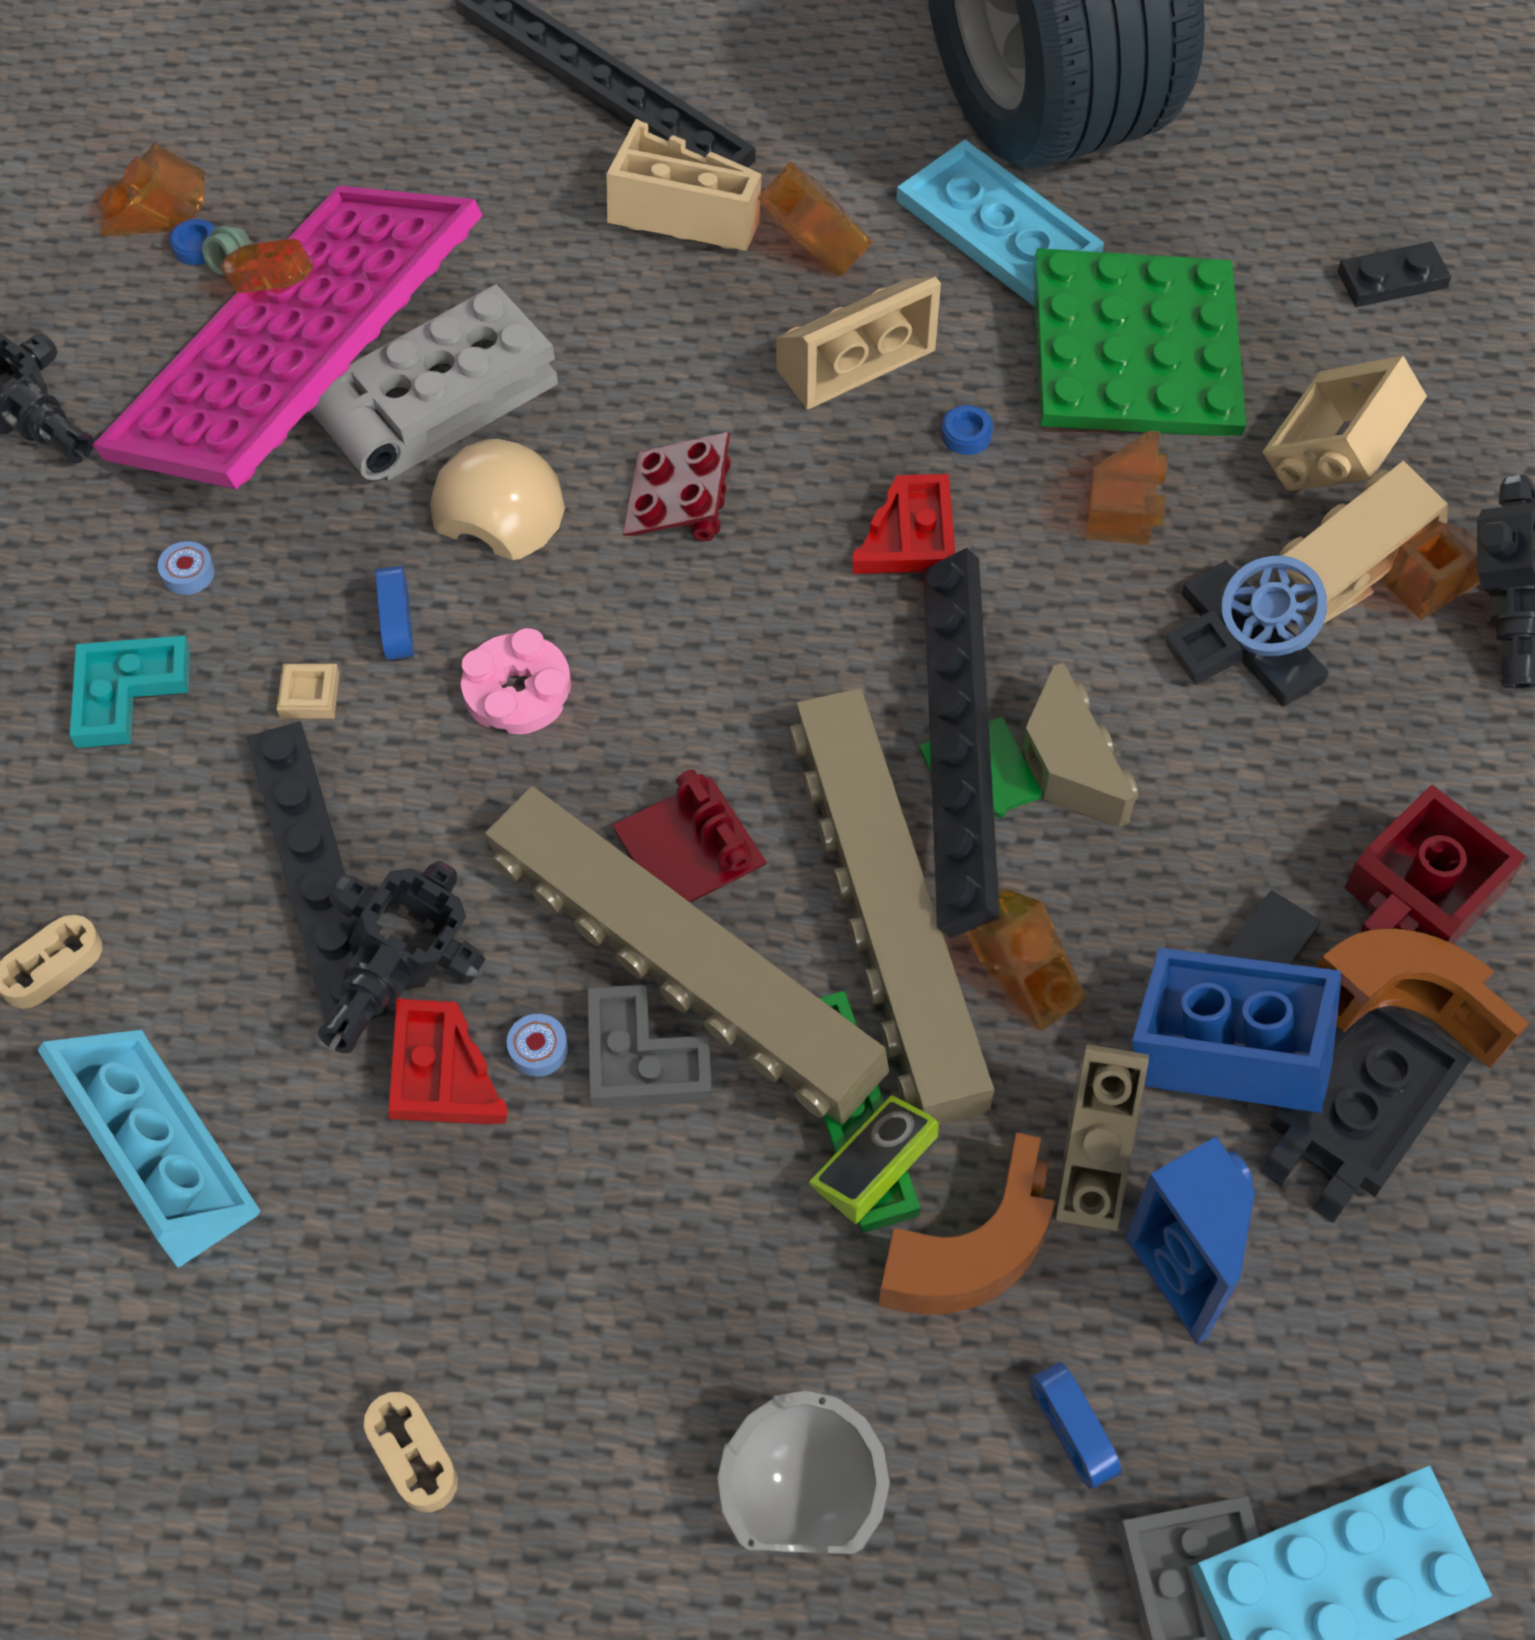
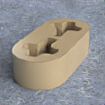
M75 914L63 916L7 954L0 961V994L3 999L12 1007L21 1009L34 1007L89 969L99 959L102 952V940L92 922L84 916ZM71 935L75 939L80 940L83 945L75 952L63 943ZM23 970L26 974L31 975L34 981L26 988L18 984L14 978Z
M389 1392L379 1396L370 1404L365 1413L364 1429L368 1440L398 1493L410 1508L418 1512L432 1513L444 1508L452 1500L457 1490L458 1476L451 1459L419 1404L411 1396L402 1392ZM392 1410H395L400 1417L406 1416L409 1413L412 1414V1417L408 1418L404 1425L413 1442L402 1449L394 1435L390 1432L379 1436V1432L386 1427V1421L383 1416ZM421 1455L429 1470L436 1471L441 1467L444 1470L436 1478L439 1489L430 1495H427L426 1491L422 1488L410 1491V1487L418 1480L409 1461Z

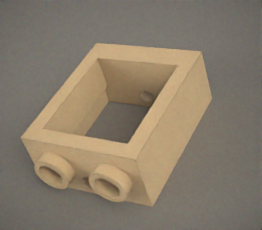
M1403 355L1319 371L1262 453L1288 491L1370 480L1427 395ZM1355 382L1360 383L1363 387L1358 386ZM1352 421L1344 434L1335 436L1344 422Z

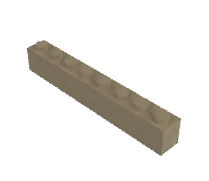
M862 688L797 702L796 725L789 726L792 750L796 759L802 757L806 759L809 771L803 773V782L807 799L810 805L820 804L824 819L818 820L820 841L824 852H834L839 868L833 869V880L838 899L841 903L850 901L855 918L848 919V928L853 948L856 953L866 952L870 969L864 970V981L869 1000L872 1005L881 1003L887 1021L880 1023V1032L886 1054L889 1058L898 1056L903 1075L896 1077L900 1100L930 1114L939 1124L990 1112L994 1087L943 933L937 928V915Z
M531 786L485 833L494 853L491 862L504 877L513 883H516L521 878L533 888L531 890L532 894L548 911L557 914L562 910L575 920L573 922L574 927L587 941L597 947L602 942L617 952L615 956L618 962L631 975L638 979H642L647 975L660 985L659 992L674 1008L682 1013H685L690 1008L705 1020L703 1025L706 1030L721 1044L730 1047L733 1043H736L750 1054L748 1057L749 1062L765 1078L772 1082H776L779 1077L796 1089L794 1095L797 1100L815 1116L822 1118L827 1113L843 1125L889 1073L884 1046L534 786Z

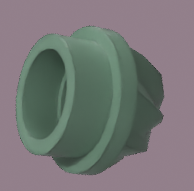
M228 226L215 228L202 245V252L207 265L213 272L219 275L228 274L235 276L243 273L248 267L250 259L255 255L252 251V240L249 239L244 230L239 228H230Z

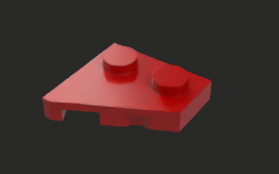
M949 474L897 475L887 492L886 503L878 508L870 523V532L860 549L856 548L853 553L852 574L923 572V569L955 554Z

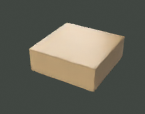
M283 664L277 703L279 718H334L340 674L337 664Z

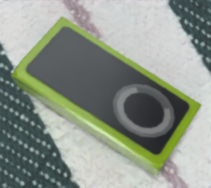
M891 1095L809 1181V1185L856 1225L936 1140L939 1122L930 1114Z

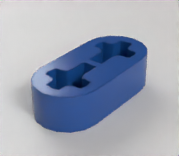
M404 566L378 568L375 571L380 630L386 660L414 657L409 592Z
M1058 1362L1031 1376L1030 1384L1033 1394L1084 1485L1089 1489H1093L1120 1475L1121 1466L1117 1454L1069 1369L1062 1362Z

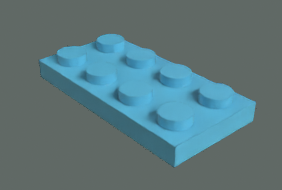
M967 140L960 142L897 187L896 201L1034 307L1033 259L1036 248L1103 252L1104 242Z
M1431 1466L1414 1471L1190 1566L1222 1640H1395L1492 1597L1489 1587Z

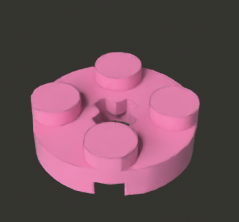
M525 628L516 633L492 638L477 649L467 653L462 661L461 690L466 708L479 724L489 729L491 725L497 729H506L507 734L518 735L540 730L558 718L564 709L563 704L568 698V693L570 694L571 677L565 656L553 643L544 640L543 635L535 629ZM513 675L528 677L524 681L525 689L516 692L512 686L503 688L502 685L506 684L507 678Z

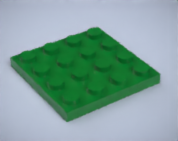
M1036 248L1033 259L1040 426L1205 436L1243 435L1247 425L1232 260Z

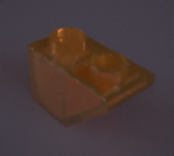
M153 144L141 158L135 157L132 159L123 178L115 186L109 185L103 191L98 204V210L102 212L100 234L104 236L172 232L178 224L190 220L203 207L205 171L164 148Z
M791 161L758 197V200L781 226L837 277L844 275L873 243L870 237L822 184Z
M1158 431L1146 432L1094 466L1088 495L1085 539L1148 545L1152 526L1162 527L1165 495H1157L1156 488L1157 485H1164L1167 454L1158 453Z
M1440 521L1399 547L1385 585L1420 620H1423L1480 583L1477 573V539L1465 528Z
M1005 889L999 893L1000 919L966 933L982 966L1038 1030L1043 1031L1087 1000L1043 902Z

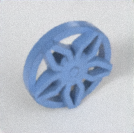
M1267 556L1246 564L1230 579L1222 598V615L1230 633L1245 650L1265 656H1280L1305 648L1322 628L1327 614L1326 592L1318 574L1304 562L1287 556ZM1274 568L1278 570L1281 583L1270 582ZM1286 569L1301 574L1311 584H1295L1289 587L1290 580ZM1263 571L1260 579L1261 586L1258 589L1254 586L1239 588L1249 577ZM1316 594L1303 603L1296 601V597L1299 595ZM1252 598L1251 605L1249 606L1234 599ZM1317 606L1315 616L1307 627L1303 616L1298 613H1307ZM1232 609L1244 616H1250L1246 619L1242 632L1233 621ZM1292 622L1298 626L1300 634L1295 637L1285 630L1284 626ZM1259 624L1265 627L1264 631L1257 637L1250 639L1254 627ZM1273 629H1277L1279 637L1285 640V642L1265 643L1271 638Z

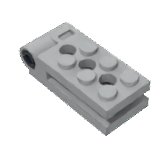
M495 284L351 363L347 372L336 378L319 397L318 404L309 412L364 478L378 480L386 477L387 480H390L558 384L557 372L548 364L555 359L553 345L504 291Z

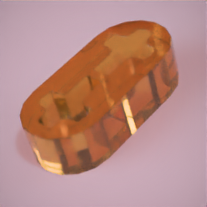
M297 239L245 245L227 255L221 264V269L233 289L242 293L292 286L307 277L313 268L311 258L302 243Z

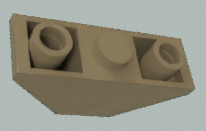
M1064 663L1055 665L1025 728L1021 753L1043 793L1044 800L1117 827L1129 824L1134 803L1138 799L1135 780L1129 770H1121L1113 755L1114 749L1111 736L1103 724H1096L1089 711V698L1083 684L1079 680L1073 681Z
M1085 1045L1075 1081L1066 1133L1056 1221L1118 1231L1149 1063V1054Z

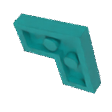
M185 635L76 644L69 735L75 748L131 744L134 697L189 692L190 646Z

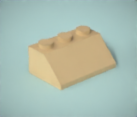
M936 277L905 279L887 288H880L871 295L850 305L836 308L828 315L806 325L790 329L784 335L776 338L777 371L808 410L935 351L940 281Z

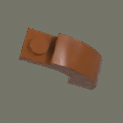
M1377 929L1358 933L1337 944L1316 965V968L1341 971L1336 1026L1343 1032L1366 1013L1374 1009L1387 1006L1410 1009L1436 1022L1490 1069L1530 1024L1485 985L1495 972L1493 969L1460 947L1425 933L1403 929Z
M1016 1133L1003 1200L993 1217L980 1228L956 1237H936L898 1228L893 1229L881 1286L880 1307L924 1315L956 1313L969 1310L996 1298L1023 1276L1040 1251L1055 1204L1053 1200L1042 1198L1049 1162L1037 1159L1040 1137Z

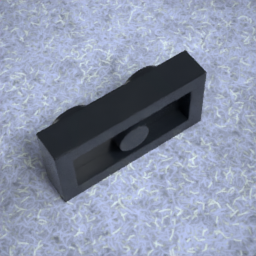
M1432 241L1341 260L1338 268V274L1355 307L1446 289L1452 277Z

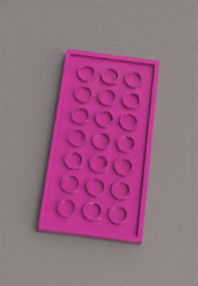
M338 185L97 439L93 447L105 461L237 490L240 485L252 478L255 469L266 456L285 441L288 432L301 417L318 404L319 397L336 378L347 372L353 359L368 343L374 341L379 336L381 328L397 310L408 304L411 295L427 277L433 275L439 269L441 261L450 251L467 238L469 230L483 216L475 199Z

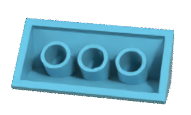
M142 1030L42 1042L38 1052L152 1233L177 1268L258 1216L261 1210Z

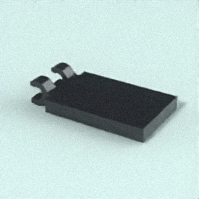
M1393 1006L1380 1007L1369 1011L1345 1032L1339 1029L1335 1034L1333 1062L1322 1113L1286 1107L1279 1109L1270 1126L1284 1136L1267 1158L1268 1161L1260 1172L1279 1186H1282L1302 1157L1326 1173L1332 1179L1320 1195L1321 1197L1313 1209L1334 1223L1359 1187L1372 1196H1377L1472 1058Z

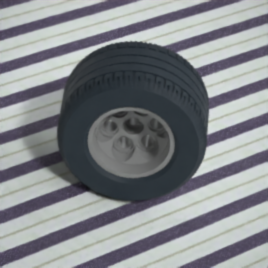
M928 0L932 27L949 83L965 117L977 136L994 154L1023 169L1050 167L1113 145L1158 132L1179 115L1199 75L1204 47V0Z

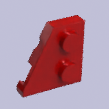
M398 999L396 1002L388 1119L506 1124L507 1106L504 1099H499L487 1074L488 1066L479 1047L472 1042L468 1034V1024L458 1003Z

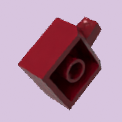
M1431 784L1367 847L1356 861L1344 889L1373 912L1371 917L1361 927L1360 933L1377 929H1403L1425 933L1454 944L1508 889L1527 856Z

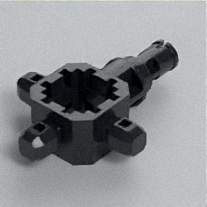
M0 333V376L6 372L10 376L16 373L18 380L12 377L0 387L2 393H0V434H8L12 430H16L27 440L49 443L72 463L83 461L82 457L75 450H79L88 457L93 449V437L66 419V414L61 409L59 401L54 396L48 394L47 386L40 372L56 358L58 351L55 344L50 338L41 333L30 337L21 343L19 347Z
M1514 475L1505 477L1500 485L1498 504L1503 507L1483 509L1477 518V573L1482 590L1490 594V623L1496 627L1497 640L1502 641L1503 680H1501V686L1504 688L1528 689L1535 687V486L1528 476Z
M436 861L430 864L422 875L410 868L390 871L376 893L369 889L371 884L354 876L343 875L332 890L329 900L344 915L349 918L354 915L359 920L349 940L353 959L344 971L343 978L345 982L341 986L342 997L326 1022L318 1030V1036L325 1045L329 1047L336 1035L341 1034V1039L334 1050L344 1054L352 1052L357 1040L373 1015H380L386 1007L395 1004L404 989L424 987L438 965L446 969L444 974L460 982L472 983L486 959L480 950L466 940L460 943L454 939L466 918L461 899L451 893L457 882V872L454 868L442 861ZM403 904L410 909L407 915L423 924L427 919L435 923L431 932L438 936L427 952L417 948L412 955L405 951L407 944L391 934L387 940L379 935L382 926L377 924L382 914L389 907L398 911Z

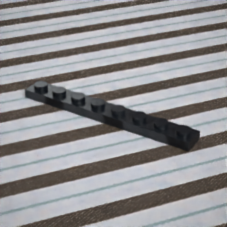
M455 0L459 15L630 127H632L635 119H638L648 124V133L669 141L672 135L686 140L685 149L705 158L708 153L713 152L747 168L756 162V148L527 0Z
M968 548L923 569L937 928L950 938L1000 919L979 558Z

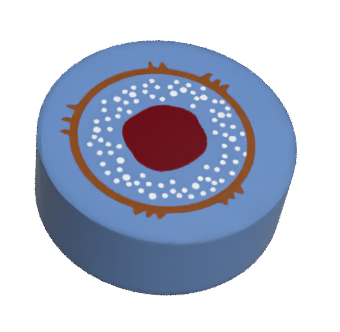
M183 541L175 543L165 549L158 559V571L165 587L176 594L190 595L202 591L211 583L215 574L214 564L208 550L196 542Z
M530 1014L519 1019L511 1027L507 1036V1049L510 1060L517 1070L529 1076L539 1077L553 1073L564 1063L568 1053V1042L563 1026L555 1018L546 1014Z

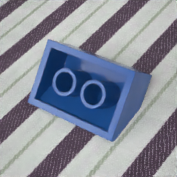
M1159 947L1132 1039L1133 1052L1149 1054L1144 1086L1322 1113L1333 1062L1341 971Z
M1217 1136L1150 1174L1125 1237L1196 1344L1208 1338L1240 1280L1255 1190L1252 1187V1175L1247 1165L1237 1153L1233 1151L1227 1152Z

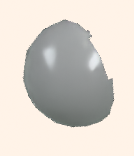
M807 1390L773 1396L772 1400L749 1414L728 1444L725 1443L717 1479L722 1513L738 1542L747 1550L835 1554L857 1553L863 1549L883 1518L890 1485L884 1447L867 1419L837 1397Z

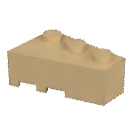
M635 119L606 174L607 223L626 226L633 230H646L670 235L677 239H690L719 245L726 249L747 251L760 222L762 174L713 152L708 153L706 158L685 149L686 140L674 135L669 138V141L648 133L647 123Z
M1402 461L1391 471L1383 470L1373 476L1365 485L1363 493L1348 505L1342 503L1335 506L1325 515L1320 527L1306 538L1297 537L1289 542L1280 552L1279 556L1298 559L1310 566L1318 574L1324 585L1327 597V614L1324 621L1326 623L1373 594L1370 586L1390 571L1399 578L1408 573L1412 568L1407 561L1426 549H1429L1435 555L1447 549L1448 503L1408 464ZM1286 569L1290 580L1289 587L1295 584H1311L1301 574ZM1277 570L1278 582L1281 583V579ZM1316 594L1299 595L1296 597V601L1303 603ZM1317 606L1308 611L1312 618L1315 616Z

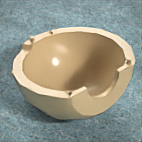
M501 439L483 440L466 446L455 453L439 470L430 502L433 527L437 533L457 540L460 534L476 536L485 541L493 549L494 554L511 560L521 559L543 547L559 529L565 509L558 476L549 464L531 448Z

